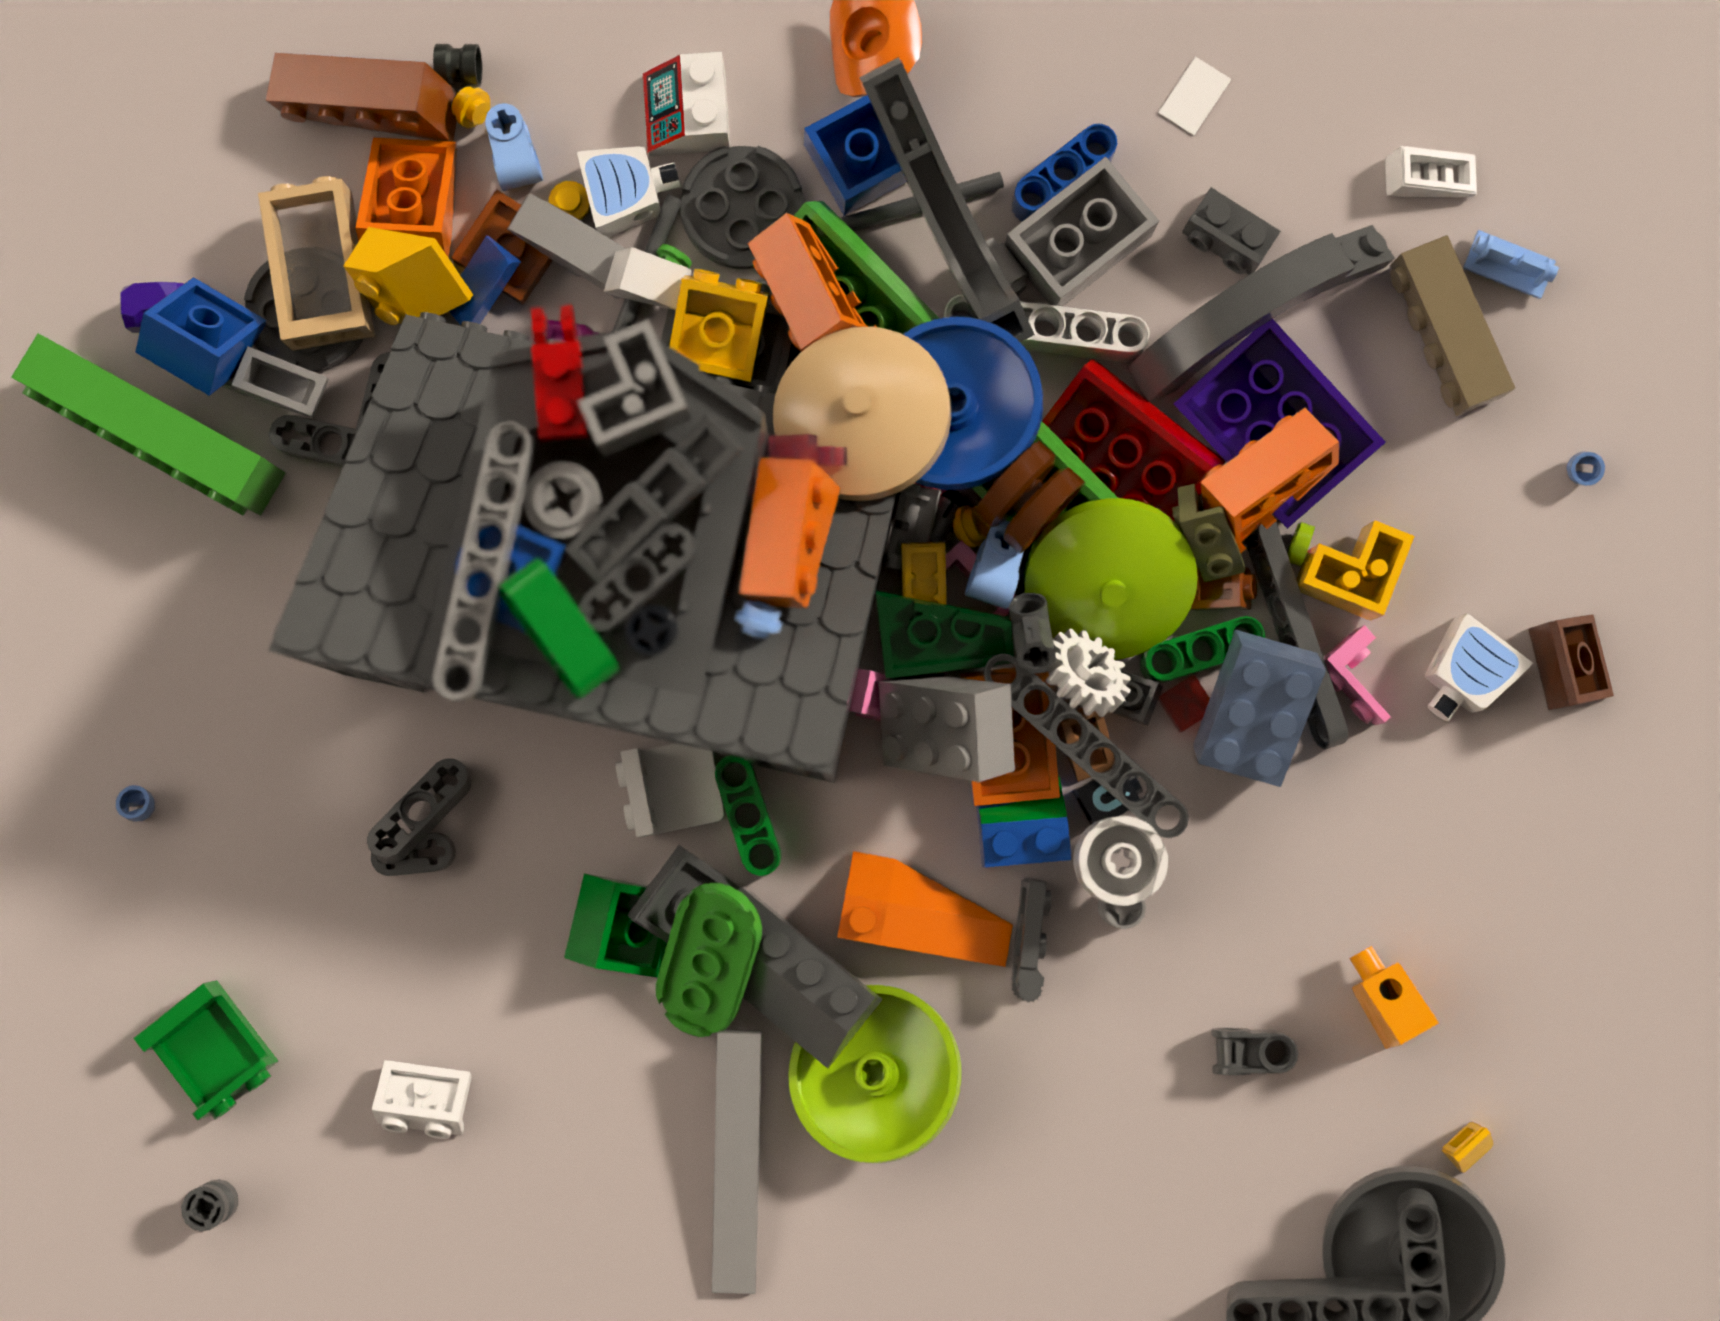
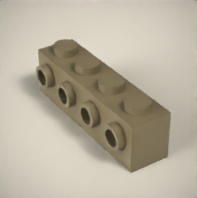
M1448 235L1401 253L1390 265L1392 269L1390 271L1391 282L1395 290L1403 294L1408 305L1407 317L1409 323L1415 331H1419L1425 344L1424 356L1426 362L1431 369H1436L1442 383L1440 391L1445 404L1450 408L1452 407L1456 416L1501 399L1516 389Z

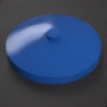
M947 317L932 320L902 334L922 346L935 360L945 378L951 402V424L944 448L932 467L915 483L940 490H963L989 483L1002 476L1031 447L1039 431L1043 415V392L1040 376L1026 348L1001 327L969 317Z

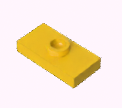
M945 542L901 543L902 596L947 605Z

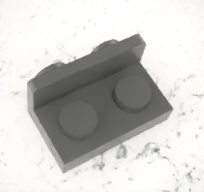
M1212 187L1194 214L1191 215L1182 231L1183 234L1188 236V241L1194 247L1204 252L1212 251L1223 258V263L1230 270L1239 274H1244L1245 272L1248 275L1256 271L1281 232Z

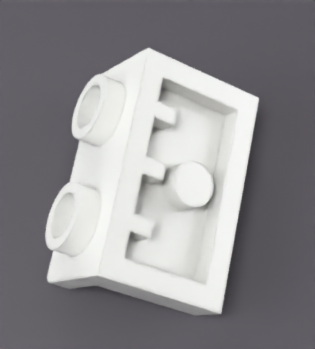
M384 1060L372 1112L377 1123L382 1124L381 1127L391 1132L405 1133L408 1128L425 1130L424 1133L426 1135L439 1139L450 1138L451 1134L463 1135L465 1126L462 1118L472 1079L471 1074L468 1071Z

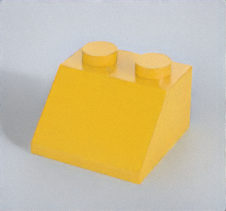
M368 227L343 265L354 280L355 288L365 295L375 308L377 317L390 325L402 324L405 315L420 317L421 312L440 316L470 301L473 293L435 238Z

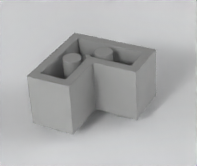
M649 319L604 338L623 382L578 401L594 440L604 457L692 419Z

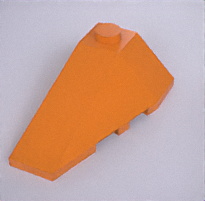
M853 851L838 938L1006 967L1013 924L896 859Z

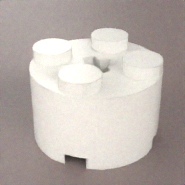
M1116 816L1094 822L1082 833L1075 846L1073 863L1078 882L1091 896L1106 903L1129 906L1147 899L1160 888L1167 874L1168 855L1161 838L1151 825L1134 817ZM1122 848L1124 849L1123 857L1129 859L1130 862L1128 867H1120L1117 873L1115 871L1116 864L1110 862L1112 854H1119Z

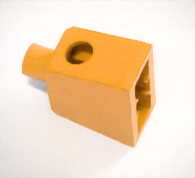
M1372 946L1349 958L1363 980L1353 986L1352 990L1385 1049L1402 1045L1439 1024L1398 962L1385 968ZM1380 984L1388 988L1390 993L1389 999H1385L1381 995L1379 990Z

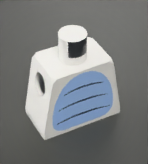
M638 146L577 152L595 228L608 238L658 217L661 207L657 193L681 187L675 162L651 168L645 147Z
M1468 613L1458 616L1451 622L1425 673V678L1440 689L1427 707L1433 714L1445 721H1449L1460 706L1471 713L1483 711L1526 672L1533 662Z

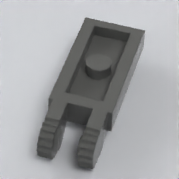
M1024 878V880H1021L1011 980L1013 983L1011 984V990L1014 991L1013 994L1017 995L1018 998L1029 1003L1030 1001L1038 1000L1041 992H1043L1041 987L1044 985V977L1037 967L1038 959H1044L1046 953L1047 936L1046 933H1041L1043 916H1048L1050 913L1052 896L1051 891L1046 890L1047 882Z

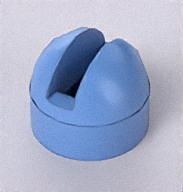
M1583 451L1576 453L1569 459L1567 464V475L1574 483L1579 485H1594L1602 479L1605 472L1603 459L1593 452ZM1576 464L1593 465L1592 473L1575 471Z
M132 785L124 788L118 794L116 809L122 817L129 821H144L150 818L155 811V800L152 794L143 787ZM144 805L143 808L129 811V807Z

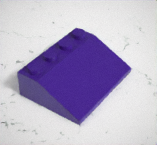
M1274 319L1248 335L1174 403L1179 411L1227 463L1235 458L1247 443L1253 440H1260L1270 433L1282 418L1289 415L1294 416L1303 408H1306L1339 441V464L1299 501L1291 496L1273 513L1287 529L1386 443Z

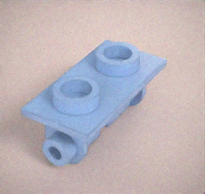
M1478 230L1463 269L1541 299L1547 283L1555 279L1559 267L1555 266L1556 260Z

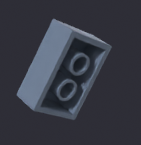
M1235 629L1193 743L1198 764L1281 787L1326 672L1318 653Z

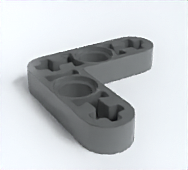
M390 352L379 355L371 366L356 429L295 415H283L278 417L270 427L269 437L271 443L278 450L289 456L344 467L346 456L371 402L373 391ZM294 425V429L297 432L311 437L310 445L305 441L292 439L288 445V441L282 438L283 431H291ZM331 433L340 435L342 439L340 451L334 455H325L321 450L323 438Z

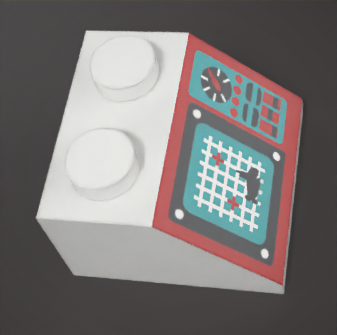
M722 52L680 54L643 73L648 156L712 152L724 146L726 148L730 147L726 78Z

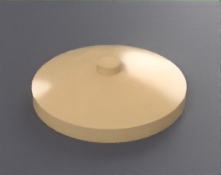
M879 327L843 329L812 343L787 368L777 388L773 406L774 432L785 459L813 460L840 487L838 498L851 501H869L884 498L914 484L938 459L947 441L951 424L950 395L945 378L935 360L922 346L909 337Z

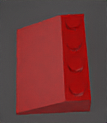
M1094 358L1081 368L1042 420L1118 498L1131 499L1151 505L1165 513L1173 521L1172 509L1179 506L1177 488L1194 484L1200 496L1202 493L1201 481L1204 480L1205 475L1213 467L1220 464L1224 465L1225 463L1222 458Z

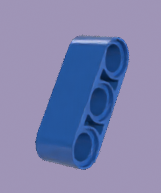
M1101 123L1085 128L1022 177L1016 185L1012 200V211L1015 217L1023 222L1104 157H1107L1111 162L1118 144L1114 130ZM1090 143L1101 144L1105 148L1106 153L1103 155L1092 154L1086 145ZM1067 168L1073 173L1074 178L1071 180H1061L1055 175L1054 170ZM1032 192L1040 196L1042 203L1031 206L1026 204L1021 196Z

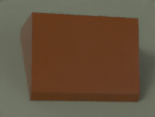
M1593 614L1550 621L1528 628L1548 710L1614 696Z

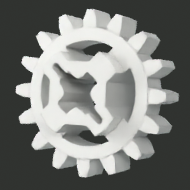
M1068 629L1065 634L1059 632L1054 637L1053 644L1056 661L1047 667L1046 671L1050 672L1051 675L1046 681L1048 684L1058 686L1056 695L1059 698L1065 697L1067 700L1070 699V707L1072 709L1081 705L1085 715L1088 716L1094 711L1100 717H1104L1108 712L1113 713L1125 701V697L1131 691L1126 686L1130 681V677L1120 671L1125 666L1124 662L1114 660L1115 650L1113 648L1108 649L1106 646L1102 647V639L1099 637L1094 641L1090 640L1087 631L1084 630L1077 635L1073 629Z

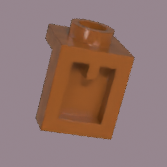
M1245 566V572L1204 582L1197 567V589L1191 610L1252 609L1251 600L1257 597V581L1255 575L1251 574L1250 568Z

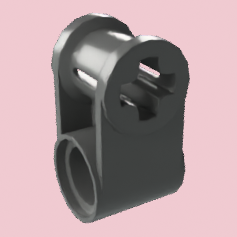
M1230 1027L1212 1028V1036L1216 1038L1217 1064L1212 1066L1214 1074L1284 1073L1292 1069L1298 1060L1297 1045L1291 1038L1280 1031ZM1274 1040H1281L1285 1045V1055L1278 1062H1268L1265 1056L1267 1045Z

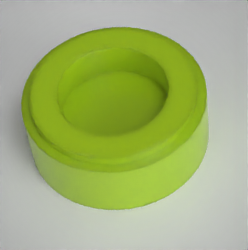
M1303 522L1297 524L1287 551L1290 563L1302 566L1315 526Z

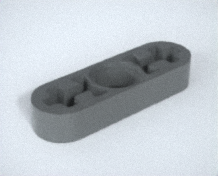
M668 524L659 528L587 592L580 602L579 610L594 631L609 633L619 628L633 613L638 611L694 560L697 552V545L693 535L686 528L677 524ZM668 536L675 540L683 536L685 541L682 543L681 548L685 553L680 558L673 554L668 555L660 562L668 568L661 575L657 566L644 556L649 551H652V554L658 558L667 549L663 541ZM637 565L647 567L651 573V583L642 592L630 591L625 583L626 573L630 568ZM616 583L618 590L624 596L631 599L632 602L625 607L623 601L618 600L609 609L610 614L613 616L610 621L606 622L601 618L593 621L592 616L596 610L592 604L596 600L607 603L616 596L614 592L609 590V587Z
M452 758L440 760L375 824L368 834L367 845L380 862L395 864L402 861L467 795L471 788V777L465 766L460 761ZM446 774L452 777L456 775L459 782L453 787L450 784L445 785L442 778ZM430 788H433L436 794L439 793L443 799L440 803L428 792ZM419 801L429 802L431 804V812L427 818L421 821L409 819V810L413 804ZM400 819L412 830L410 834H407L397 824ZM387 835L389 838H394L398 844L393 849L387 846L384 847L381 842L382 838Z

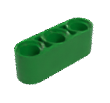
M535 558L497 585L498 592L562 682L577 699L581 700L619 672L618 664L555 575L541 559Z
M1249 616L1238 617L1160 642L1149 648L1141 656L1139 663L1140 671L1146 679L1158 683H1166L1222 665L1235 627H1243L1250 634L1265 638V631L1258 620ZM1195 640H1204L1209 644L1211 656L1208 661L1198 660L1194 656L1192 646ZM1155 653H1165L1170 658L1172 666L1168 674H1160L1154 670L1151 660Z
M733 755L727 756L716 766L715 781L742 863L751 874L757 876L769 875L779 867L782 854L752 764L744 758ZM733 763L742 764L747 771L746 780L739 787H730L724 780L725 769ZM748 803L756 805L760 811V820L752 828H744L737 820L739 808ZM758 844L768 845L774 853L773 862L766 869L755 867L750 860L751 850Z

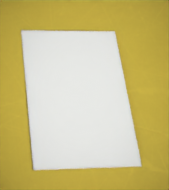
M1195 56L1158 113L1192 135H1195L1232 79Z

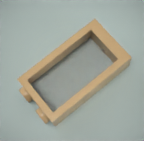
M331 176L318 177L312 181V184L301 186L287 183L272 186L271 191L258 193L281 341L294 351L374 337L375 332L370 301L355 288L354 280L343 267L358 244V238L355 229L357 219L352 191L342 178L337 179Z

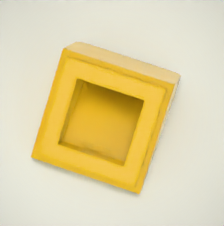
M1469 1122L1442 1147L1441 1151L1460 1172L1465 1173L1493 1147L1494 1143L1491 1133L1486 1127L1475 1122Z

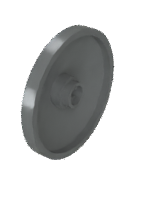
M1397 1166L1379 1170L1363 1177L1339 1197L1327 1218L1323 1233L1322 1254L1326 1278L1403 1275L1396 1212L1397 1200L1406 1190L1413 1188L1423 1189L1429 1192L1435 1199L1441 1220L1450 1306L1448 1321H1480L1495 1303L1503 1284L1505 1252L1495 1219L1485 1203L1469 1187L1456 1178L1434 1169L1416 1166ZM1417 1208L1410 1211L1407 1218L1414 1222H1421L1427 1219L1430 1213L1424 1209ZM1422 1252L1413 1256L1411 1261L1417 1265H1426L1434 1259V1256ZM1426 1296L1419 1299L1416 1304L1422 1308H1431L1437 1304L1438 1300ZM1378 1298L1372 1301L1370 1305L1375 1309L1384 1310L1389 1308L1392 1302L1385 1298ZM1337 1300L1343 1309L1346 1308V1303H1344L1341 1300Z

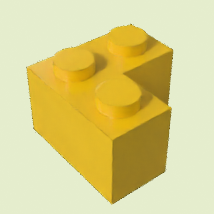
M1374 520L1361 529L1351 556L1319 543L1307 551L1296 579L1300 592L1369 621L1384 616L1415 536Z

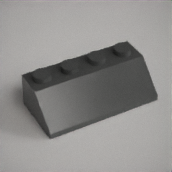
M741 887L738 891L743 893L755 906L762 924L761 942L743 998L826 1068H829L883 999L754 893Z

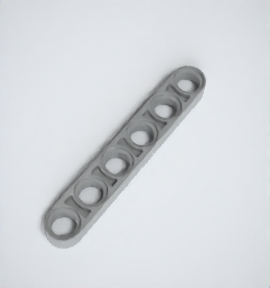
M504 422L497 425L490 432L487 439L434 669L433 683L436 690L441 696L456 702L472 699L478 693L482 684L501 601L497 585L506 579L534 456L535 444L532 436L520 424L515 422ZM509 433H517L524 440V447L521 453L513 458L503 457L499 452L501 438ZM499 479H506L513 486L512 497L504 504L491 503L488 497L490 485ZM489 525L499 527L502 532L500 546L492 551L481 550L477 543L479 532ZM477 572L487 573L492 581L490 592L482 598H473L467 591L468 579ZM466 619H475L481 627L479 639L471 645H461L456 637L458 625ZM464 666L469 671L470 683L464 691L452 693L445 684V676L451 668Z

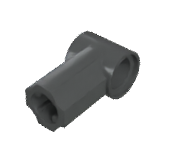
M1037 593L1017 595L1012 598L1008 610L1018 667L1027 669L1030 674L1046 672L1047 667L1056 661L1047 600L1044 596Z

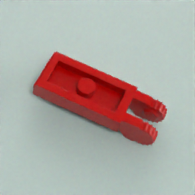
M561 305L559 318L564 342L548 343V323L543 308H531L532 334L535 344L531 345L539 439L541 441L589 437L588 423L578 401L586 397L581 344L577 340L573 305Z

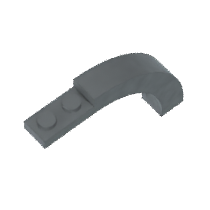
M898 57L859 77L913 197L975 319L990 322L1001 327L1019 342L1034 336L1035 334L1019 298L995 260L954 179L902 61Z
M1373 225L1335 238L1333 233L1318 238L1263 266L1205 303L1148 347L1127 367V370L1148 402L1173 393L1213 359L1273 318L1326 290L1383 269L1395 257L1387 247L1384 237L1376 231Z

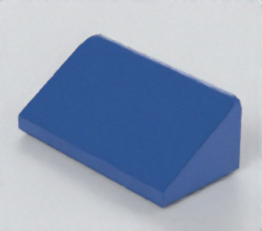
M486 236L461 274L462 279L473 293L470 301L449 311L460 325H462L463 321L481 324L521 261L491 237Z

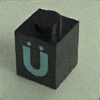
M1136 776L1128 778L1123 784L1122 790L1126 799L1130 801L1140 800L1138 794L1142 793L1143 790ZM1094 779L1072 790L1090 825L1101 819L1120 816L1129 811Z

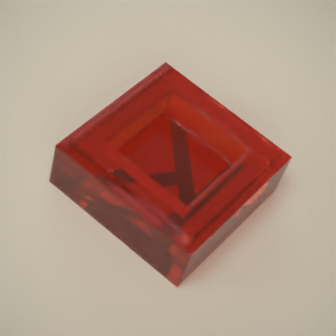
M1195 674L1161 694L1158 699L1179 733L1203 719L1210 700Z

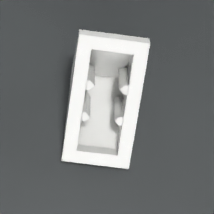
M633 247L615 252L604 293L676 310L681 280L685 275H691L692 270Z

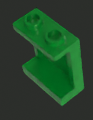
M217 980L201 984L133 1038L143 1052L154 1050L198 1108L192 1114L197 1121L208 1116H212L214 1120L223 1116L237 1104L233 1099L234 1096L244 1088L252 1092L271 1077L268 1069L278 1062V1059Z

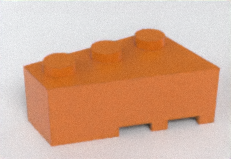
M785 213L747 243L755 257L753 266L757 273L767 281L773 293L770 295L771 302L775 309L785 317L790 327L788 331L789 338L798 350L803 351L815 341L833 332L854 327H869L866 326L855 309L861 303L854 291L847 295L845 294L833 273L838 269L837 265L808 222Z
M1303 408L1294 416L1289 415L1282 418L1266 436L1260 440L1250 441L1240 450L1235 458L1225 465L1220 464L1213 467L1205 475L1204 480L1201 481L1204 510L1215 507H1222L1224 509L1240 553L1247 549L1242 544V541L1261 524L1266 529L1273 525L1277 520L1272 514L1291 496L1299 501L1339 464V441L1306 408Z
M760 458L739 591V594L750 601H758L771 606L808 608L810 597L816 589L817 572L840 492V487L813 460Z

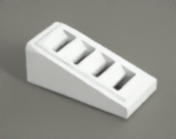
M1401 146L1386 158V194L1388 196L1473 197L1477 194L1475 155ZM1420 166H1424V179L1420 177ZM1437 166H1441V181H1438ZM1453 166H1458V183H1453Z

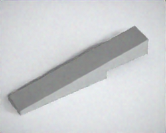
M724 1030L717 1032L712 1293H756L762 1031Z

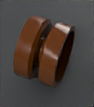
M1040 440L1029 447L1002 476L994 481L990 490L974 510V513L990 528L999 526L1015 512V517L1005 529L1003 540L1019 554L1024 552L1042 534L1046 526L1063 512L1085 484V481L1069 467L1057 471L1044 483L1043 480L1054 467L1056 455Z

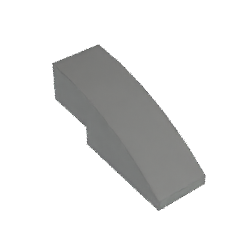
M531 193L526 196L507 228L508 231L574 275L583 276L602 290L605 289L615 252L626 249L589 225Z
M247 346L237 372L221 387L313 418L329 378Z

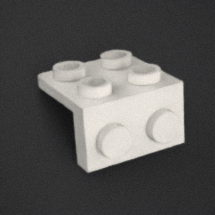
M678 743L645 750L635 748L620 751L622 762L615 764L620 788L627 787L630 804L624 805V815L628 830L635 829L636 837H646L715 823L723 819L724 808L715 781L716 767L712 751Z

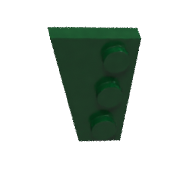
M875 591L886 679L984 667L988 659L1001 653L1010 654L1014 657L1012 627L1009 617ZM1002 660L998 661L993 666L1012 663H1010L1009 661Z

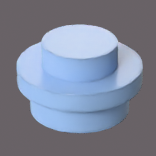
M745 601L743 609L738 610L735 616V620L743 625L741 630L757 638H769L770 633H779L782 627V623L779 621L781 611L771 605L758 601Z

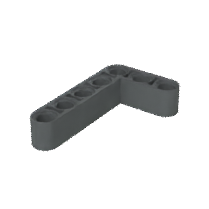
M1413 1188L1403 1192L1397 1200L1396 1212L1403 1275L1238 1282L1230 1288L1227 1295V1321H1448L1450 1306L1441 1220L1435 1199L1429 1192ZM1417 1208L1424 1209L1430 1213L1428 1218L1421 1222L1411 1221L1407 1218V1215L1410 1211ZM1422 1252L1434 1256V1259L1426 1265H1417L1411 1261L1413 1256ZM1426 1296L1438 1300L1437 1304L1431 1308H1422L1416 1303L1419 1299ZM1378 1298H1385L1392 1302V1305L1384 1310L1375 1309L1370 1304ZM1331 1300H1341L1347 1306L1341 1311H1331L1326 1308L1325 1304ZM1293 1301L1300 1304L1302 1308L1298 1312L1289 1313L1282 1310L1280 1306L1284 1302ZM1241 1303H1250L1257 1308V1311L1252 1314H1243L1235 1307Z

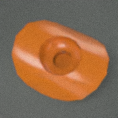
M833 0L830 8L829 30L835 81L840 93L855 98L866 96L867 94L859 77L898 57L902 61L907 74L911 71L920 56L922 46L921 21L914 0Z

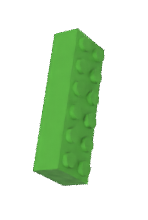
M39 333L35 336L11 378L26 386L22 394L242 516L245 515L248 509L261 516L286 472L258 454Z

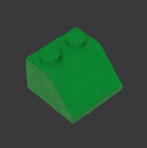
M584 873L564 958L595 969L658 978L667 943L633 922L627 916L648 886Z

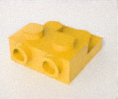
M694 269L693 276L685 275L681 280L669 347L700 366L699 370L702 372L751 382L770 293L761 291L762 283L737 278L736 285L718 282L720 276L718 273Z

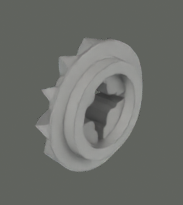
M556 462L544 466L534 474L527 485L524 502L526 513L538 530L546 535L565 539L579 535L597 517L602 498L598 482L586 469L570 462ZM555 483L567 494L578 493L576 498L571 501L573 517L561 508L548 510L557 501Z

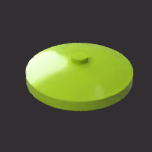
M1106 498L1075 506L1046 526L1028 554L1023 583L1025 593H1037L1046 598L1053 639L1059 632L1065 634L1068 629H1073L1077 635L1084 630L1087 631L1090 640L1094 641L1099 637L1102 639V647L1113 648L1115 650L1114 660L1144 653L1154 645L1165 641L1176 631L1191 609L1196 594L1198 577L1195 558L1186 536L1169 516L1143 502L1122 498Z
M866 985L883 1000L832 1065L826 1068L797 1042H794L789 1062L788 1078L790 1095L795 1111L805 1129L819 1144L832 1153L849 1160L880 1164L909 1157L922 1150L940 1134L956 1107L961 1088L962 1068L955 1038L947 1023L933 1007L903 989L885 985Z

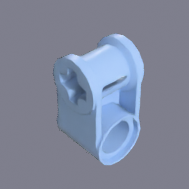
M507 103L493 106L487 113L485 124L493 152L494 168L502 191L542 182L543 175L538 156L532 144L529 129L521 113L516 107ZM512 123L510 125L511 132L503 134L505 131L504 124Z
M1004 521L999 526L990 528L986 540L981 543L965 590V596L1004 609L1009 607L1014 596L1023 552L1021 554L1017 553L1003 540L1005 529L1011 521Z

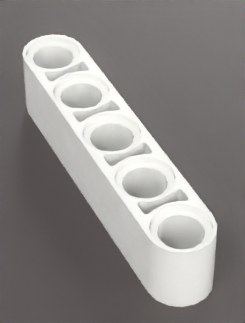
M963 295L951 298L946 304L943 318L951 317L957 311L968 312L972 318H975ZM1020 301L1035 334L1020 342L1028 351L1116 362H1131L1143 352L1150 337L1147 323L1134 315ZM1040 321L1050 322L1054 326L1056 333L1052 336H1042L1037 333L1034 325ZM1081 326L1091 327L1095 331L1097 339L1092 342L1083 341L1078 337L1076 329ZM1122 331L1133 333L1138 339V345L1134 347L1124 346L1118 338V333Z

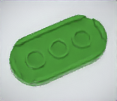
M721 883L702 884L694 888L681 901L676 911L656 982L655 991L658 1003L662 1002L667 1010L664 1015L676 1028L696 1037H707L712 1033L724 1031L736 1018L762 938L761 919L755 906L743 893L731 886Z

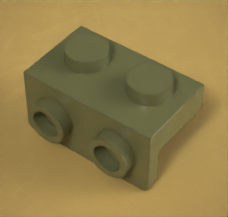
M1194 484L1177 488L1179 506L1172 509L1174 521L1184 531L1204 582L1245 572V564L1224 509L1222 507H1215L1204 510Z

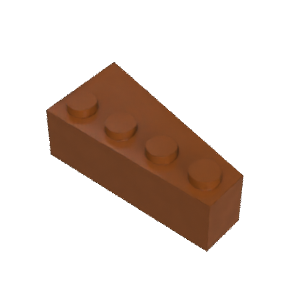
M290 53L274 54L265 101L281 112L280 116L286 120L297 123L311 120L330 125H342L450 142L454 141L457 125L456 116L452 113V102L458 92L426 62Z

